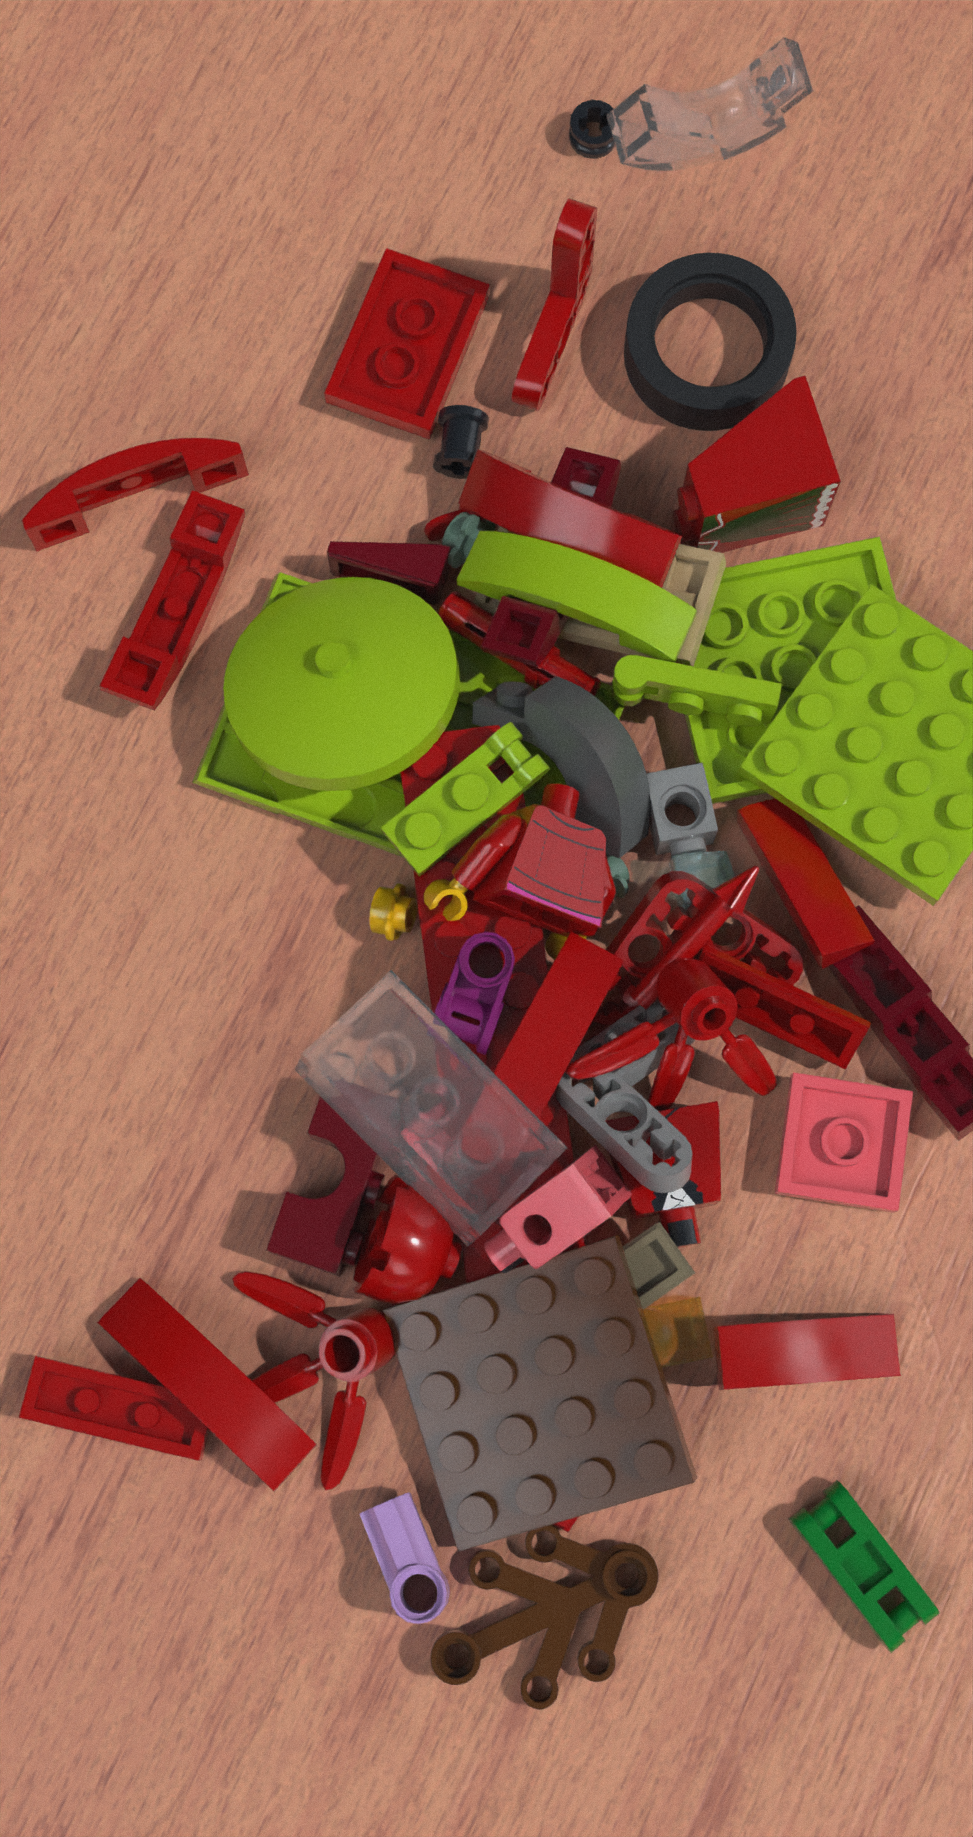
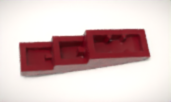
M858 905L855 908L875 942L828 967L863 1018L871 1022L870 1028L921 1096L959 1141L973 1131V1058L969 1054L970 1044L932 1001V990Z

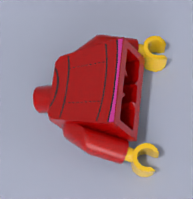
M547 784L544 787L541 805L533 804L510 814L502 815L472 844L452 869L454 877L452 881L445 879L436 880L426 888L424 902L432 910L438 906L439 901L444 896L452 895L451 902L445 907L442 914L448 921H455L465 915L467 900L464 894L468 889L474 891L473 901L552 931L546 941L545 948L547 954L555 960L570 932L584 939L587 936L595 935L597 929L601 928L602 920L615 897L616 887L606 856V837L602 830L575 819L579 800L578 790L564 784Z

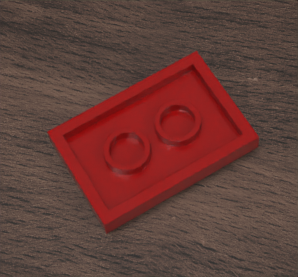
M386 248L324 392L326 403L430 440L438 422L439 412L446 403L489 299L490 284Z

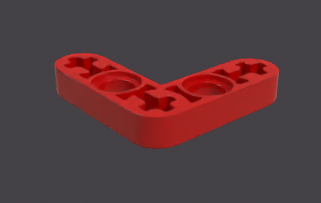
M569 198L562 209L552 245L550 291L516 376L511 397L512 403L539 411L544 403L589 285L593 267L597 207Z
M684 871L668 872L654 882L606 949V951L623 959V968L639 979L633 982L627 974L618 987L622 1000L618 1004L608 1001L603 1007L600 1005L593 1018L595 1022L610 1026L639 1006L632 999L630 993L717 894L714 893L712 887ZM688 888L687 895L692 904L687 909L677 906L666 920L674 931L668 935L657 922L649 918L652 914H655L662 923L671 909L666 896L671 891L680 895ZM745 909L742 914L737 910L730 916L740 920L742 923V933L738 940L725 946L715 944L711 938L706 943V945L765 973L766 967L760 958L751 952L754 943L756 942L759 948L770 956L776 957L781 953V957L786 962L785 967L782 970L772 967L767 973L791 985H794L799 980L803 972V960L795 945L785 935ZM645 934L657 937L660 941V950L652 960L636 962L628 956V947L636 937ZM620 972L616 975L608 991L614 989L622 978Z

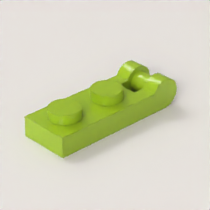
M627 655L622 657L615 666L612 695L619 704L624 706H634L645 698L668 703L669 709L681 714L699 715L705 710L726 714V719L737 725L758 726L761 722H772L778 707L782 684L644 656Z
M512 722L497 730L482 746L381 827L384 835L419 877L549 771L550 767L539 754L532 756L520 742L523 735ZM501 757L514 771L502 784L488 768Z

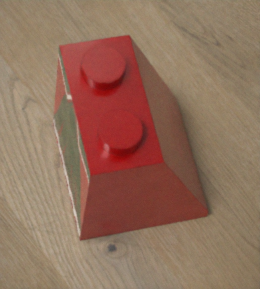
M806 375L791 380L687 464L683 487L677 489L679 507L673 510L675 531L677 534L682 535L681 544L689 542L691 547L724 553L824 526L841 480Z

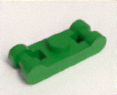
M836 1480L822 1491L825 1496L824 1499L809 1511L802 1507L789 1518V1521L847 1595L880 1642L892 1653L906 1641L903 1634L919 1621L926 1625L939 1615L940 1612L854 1498ZM842 1518L852 1530V1533L834 1546L824 1531ZM895 1587L904 1601L886 1614L877 1601Z

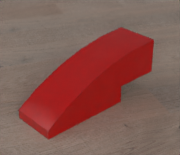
M894 1314L713 1327L719 1390L901 1376Z

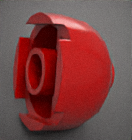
M394 1175L389 1179L378 1199V1202L388 1205L387 1210H382L377 1219H370L367 1225L365 1239L353 1276V1281L359 1283L353 1290L354 1293L377 1301L398 1304L415 1301L431 1292L440 1276L450 1279L459 1262L462 1245L452 1241L454 1221L447 1204L429 1188Z

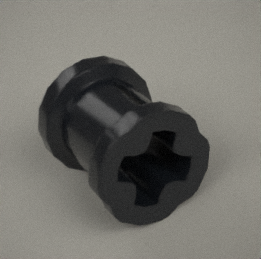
M451 405L442 408L439 412L438 423L443 427L441 450L434 456L433 468L435 471L451 478L467 479L477 449H480L481 433L488 428L489 417L484 411L472 406Z

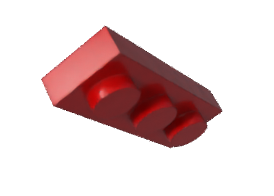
M35 1356L19 1418L201 1461L203 1458L209 1429L162 1385L41 1356Z

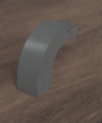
M555 676L535 691L532 690L531 686L522 682H504L473 702L472 724L481 727L492 725L503 727L507 723L512 722L523 735L521 740L533 744L550 757L563 775L566 785L575 788L579 792L575 819L602 830L606 837V854L621 858L649 835L650 789L643 761L627 730L618 718L595 696L582 687Z

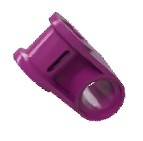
M482 932L466 940L460 950L449 983L446 982L429 1027L428 1035L437 1037L443 1033L476 1045L477 1052L486 1055L504 1006L502 1000L513 972L515 960L512 947L505 938L496 933ZM484 944L496 946L501 950L505 958V965L502 971L495 977L488 979L474 974L469 966V958L473 950ZM457 1012L479 1020L480 1025L476 1026L454 1018L452 1013Z

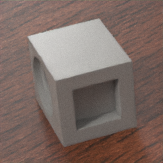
M703 763L647 773L651 804L649 827L655 854L660 855L671 852L672 859H686L705 853L707 851L706 845L713 844L718 827ZM674 804L686 805L693 811L696 821L688 826H677L668 820L665 815V809Z

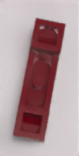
M566 447L551 482L611 508L621 470V463L618 459ZM502 596L481 648L485 653L538 667L555 644L569 616L518 597L513 599Z

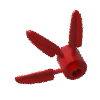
M679 958L671 961L659 974L657 980L658 999L669 1014L652 1024L650 1022H643L572 1062L565 1071L571 1078L578 1080L612 1072L655 1050L660 1042L657 1034L677 1023L679 1027L674 1043L667 1045L663 1051L647 1100L657 1111L668 1110L685 1083L695 1055L694 1048L686 1044L688 1036L699 1041L711 1040L720 1036L726 1044L722 1049V1058L753 1092L765 1096L777 1086L776 1077L771 1066L752 1039L746 1034H740L735 1037L729 1030L737 1015L738 1004L735 995L707 964L689 958Z
M249 1271L238 1273L232 1278L234 1286L253 1300L307 1328H316L319 1323L327 1327L320 1339L319 1358L311 1361L308 1354L300 1353L274 1366L251 1381L274 1403L316 1385L319 1381L317 1371L323 1368L330 1375L347 1381L346 1390L338 1391L334 1397L322 1458L321 1485L325 1491L333 1489L340 1484L348 1470L364 1421L367 1403L364 1397L356 1396L359 1380L383 1367L395 1356L396 1350L392 1330L386 1321L384 1312L379 1309L361 1308L338 1320L322 1312L326 1305L322 1297L304 1288L261 1273Z

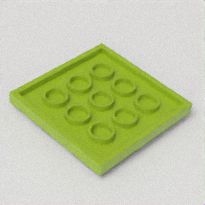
M880 537L726 567L694 667L781 683V693L774 719L871 584L896 600ZM705 710L699 715L684 714L696 764L703 763L712 804L767 793L737 772L742 762L771 723L761 722L758 726H742L729 722L726 719V714Z
M871 584L742 762L737 773L934 906L973 851V651Z

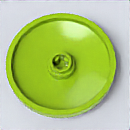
M362 577L334 578L303 586L282 596L252 620L240 635L229 657L223 685L224 703L231 726L241 746L254 762L272 776L284 782L313 790H349L386 780L414 764L430 750L445 731L454 713L459 695L460 672L454 644L445 623L437 612L421 597L401 586L383 580Z

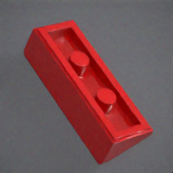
M775 798L748 804L737 810V822L821 970L874 944V938L802 816Z
M706 944L697 959L707 964L735 995L738 1004L735 1018L843 1069L847 1068L870 1028L871 1022Z

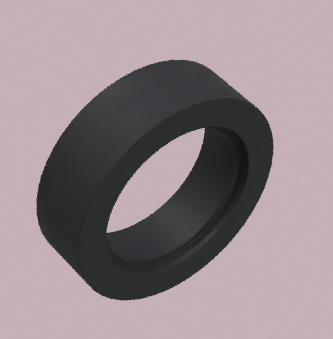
M697 253L675 259L649 276L632 301L624 343V361L630 383L643 403L668 422L699 431H717L733 428L782 389L796 344V321L793 308L780 285L762 268L745 259L722 253ZM705 298L722 300L740 308L753 320L760 332L763 343V356L760 362L747 376L724 386H699L681 379L662 361L654 336L658 325L672 309L685 302Z

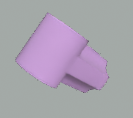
M408 1492L359 1514L389 1588L392 1607L397 1615L405 1621L421 1624L430 1622L442 1613L449 1600L450 1588L446 1576L441 1571L411 1493ZM412 1575H426L435 1583L438 1595L436 1603L431 1609L426 1611L414 1610L405 1601L403 1594L404 1585Z

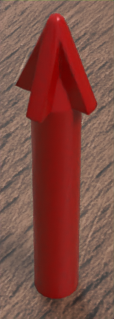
M752 866L712 889L717 894L630 993L635 1002L648 1010L658 998L657 980L662 969L671 961L679 958L693 959L734 911L738 910L742 914L759 872L758 866Z

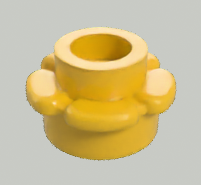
M398 883L394 888L379 887L371 903L370 929L373 933L385 935L388 941L398 940L403 932H411L416 920L417 902L415 898L408 896L405 885Z

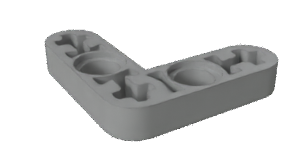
M658 998L648 1010L639 1005L579 1046L569 1065L643 1022H650L652 1024L669 1013L660 1004ZM677 1023L658 1034L659 1046L647 1055L612 1072L579 1080L584 1083L592 1079L593 1091L583 1083L572 1086V1079L574 1078H571L565 1072L555 1089L556 1099L560 1105L643 1186L659 1193L674 1192L688 1182L692 1168L691 1144L681 1132L632 1086L659 1067L665 1047L674 1043L679 1027ZM688 1036L686 1044L691 1045L695 1039ZM595 1097L599 1099V1101L597 1102L596 1105H595ZM625 1111L636 1116L640 1122L629 1131H618L609 1127L605 1120L615 1112ZM651 1135V1138H650V1146H649V1145L646 1143V1141L648 1140L649 1136ZM653 1152L662 1160L673 1156L675 1158V1165L671 1167L664 1161L653 1165Z

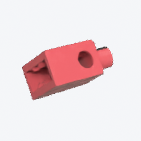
M594 1145L501 1215L498 1219L503 1230L485 1242L486 1253L493 1264L503 1273H508L524 1260H527L534 1269H538L610 1218L627 1201L632 1193L598 1147ZM542 1217H544L549 1222L550 1226L547 1223H545Z

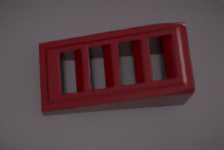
M330 541L327 549L330 573L333 576L340 578H372L390 582L413 592L432 605L439 604L451 567L448 564L451 547L446 545Z

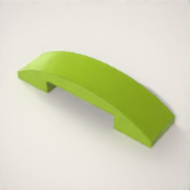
M479 531L457 577V585L499 601H501L502 596L513 599L518 597L539 606L557 610L558 613L618 634L619 645L659 660L674 663L677 660L697 612V609L665 589L609 562L555 543L512 533Z

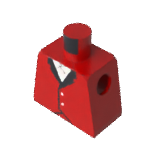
M718 1101L658 1111L686 1137L692 1149V1168L689 1180L682 1188L674 1192L659 1193L649 1190L609 1153L615 1172L632 1193L626 1201L632 1218L638 1219L659 1215L661 1225L678 1248L701 1243L695 1209L716 1205L721 1201L720 1112ZM634 1115L605 1120L609 1127L618 1131H629L640 1122ZM651 1135L649 1136L648 1140L646 1141V1143H647L649 1146H650V1138H651ZM653 1152V1165L663 1161L671 1167L675 1165V1158L673 1156L662 1160Z

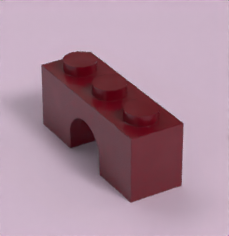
M327 1076L307 1134L312 1140L329 1145L342 1154L345 1164L342 1182L334 1192L318 1199L305 1198L286 1191L266 1251L340 1277L344 1265L355 1267L366 1234L356 1230L364 1206L374 1209L385 1180L384 1174L376 1172L383 1150L386 1149L394 1152L400 1138L399 1133L402 1132L405 1117L396 1115L399 1107L396 1098Z

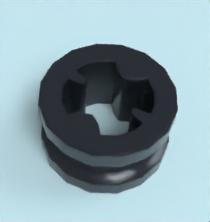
M601 100L585 101L574 109L570 119L569 140L572 148L579 155L585 158L597 159L613 151L617 143L619 118L615 109L610 104ZM587 123H599L601 136H589Z

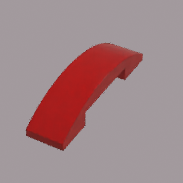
M178 438L146 443L101 458L70 475L47 492L22 519V523L36 551H40L90 533L83 512L187 475L191 479L194 490L201 493L249 476L242 449L238 442L212 438Z
M477 449L458 504L513 533L548 541L586 553L636 574L661 588L663 587L682 535L633 514L617 511L531 474V470L484 450Z
M191 491L169 538L172 549L130 638L122 637L100 683L101 691L148 709L156 710L178 677L206 622L232 558L246 515L245 509L202 493Z
M570 932L454 1145L455 1147L509 1175L624 962L623 959Z
M141 1278L97 1322L274 1492L317 1446L255 1383Z

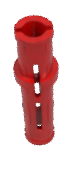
M453 591L445 599L438 612L446 627L480 648L494 617L493 614L468 600L458 591ZM554 645L538 667L493 655L525 675V683L534 689L539 688L555 676L582 687L593 696H596L601 685L599 678H594L560 657V649Z

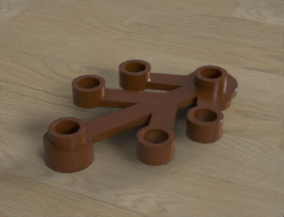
M553 1525L528 1531L525 1538V1546L528 1554L535 1561L547 1563L556 1559L593 1576L570 1588L507 1564L503 1557L494 1550L484 1549L478 1551L469 1563V1576L477 1587L486 1590L497 1587L533 1601L536 1604L472 1634L459 1629L449 1630L441 1634L434 1642L430 1656L431 1667L435 1675L441 1681L450 1685L467 1683L477 1674L481 1659L547 1628L534 1667L528 1670L522 1677L520 1689L521 1696L528 1706L534 1709L548 1708L555 1702L558 1696V1683L556 1679L580 1612L604 1601L593 1640L585 1643L580 1648L577 1655V1663L581 1674L586 1679L593 1682H601L608 1679L615 1669L614 1650L629 1608L642 1605L648 1601L658 1584L656 1562L643 1547L634 1543H619L602 1552L561 1536L558 1529ZM543 1530L552 1533L556 1539L554 1550L546 1555L537 1553L532 1547L534 1535ZM485 1557L493 1558L500 1567L498 1576L491 1581L481 1580L475 1572L477 1562ZM622 1563H632L638 1570L636 1582L628 1587L619 1585L615 1580V1571ZM461 1644L467 1649L469 1657L464 1665L452 1667L445 1661L444 1651L449 1645ZM594 1649H600L608 1655L606 1668L598 1673L589 1671L584 1664L587 1653ZM537 1676L545 1677L552 1686L550 1694L542 1700L532 1698L527 1691L530 1680Z

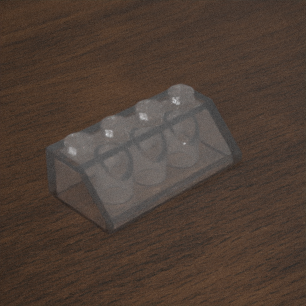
M392 970L301 1054L295 1071L407 1185H410L437 1209L447 1221L452 1231L467 1246L480 1237L567 1149L537 1116Z

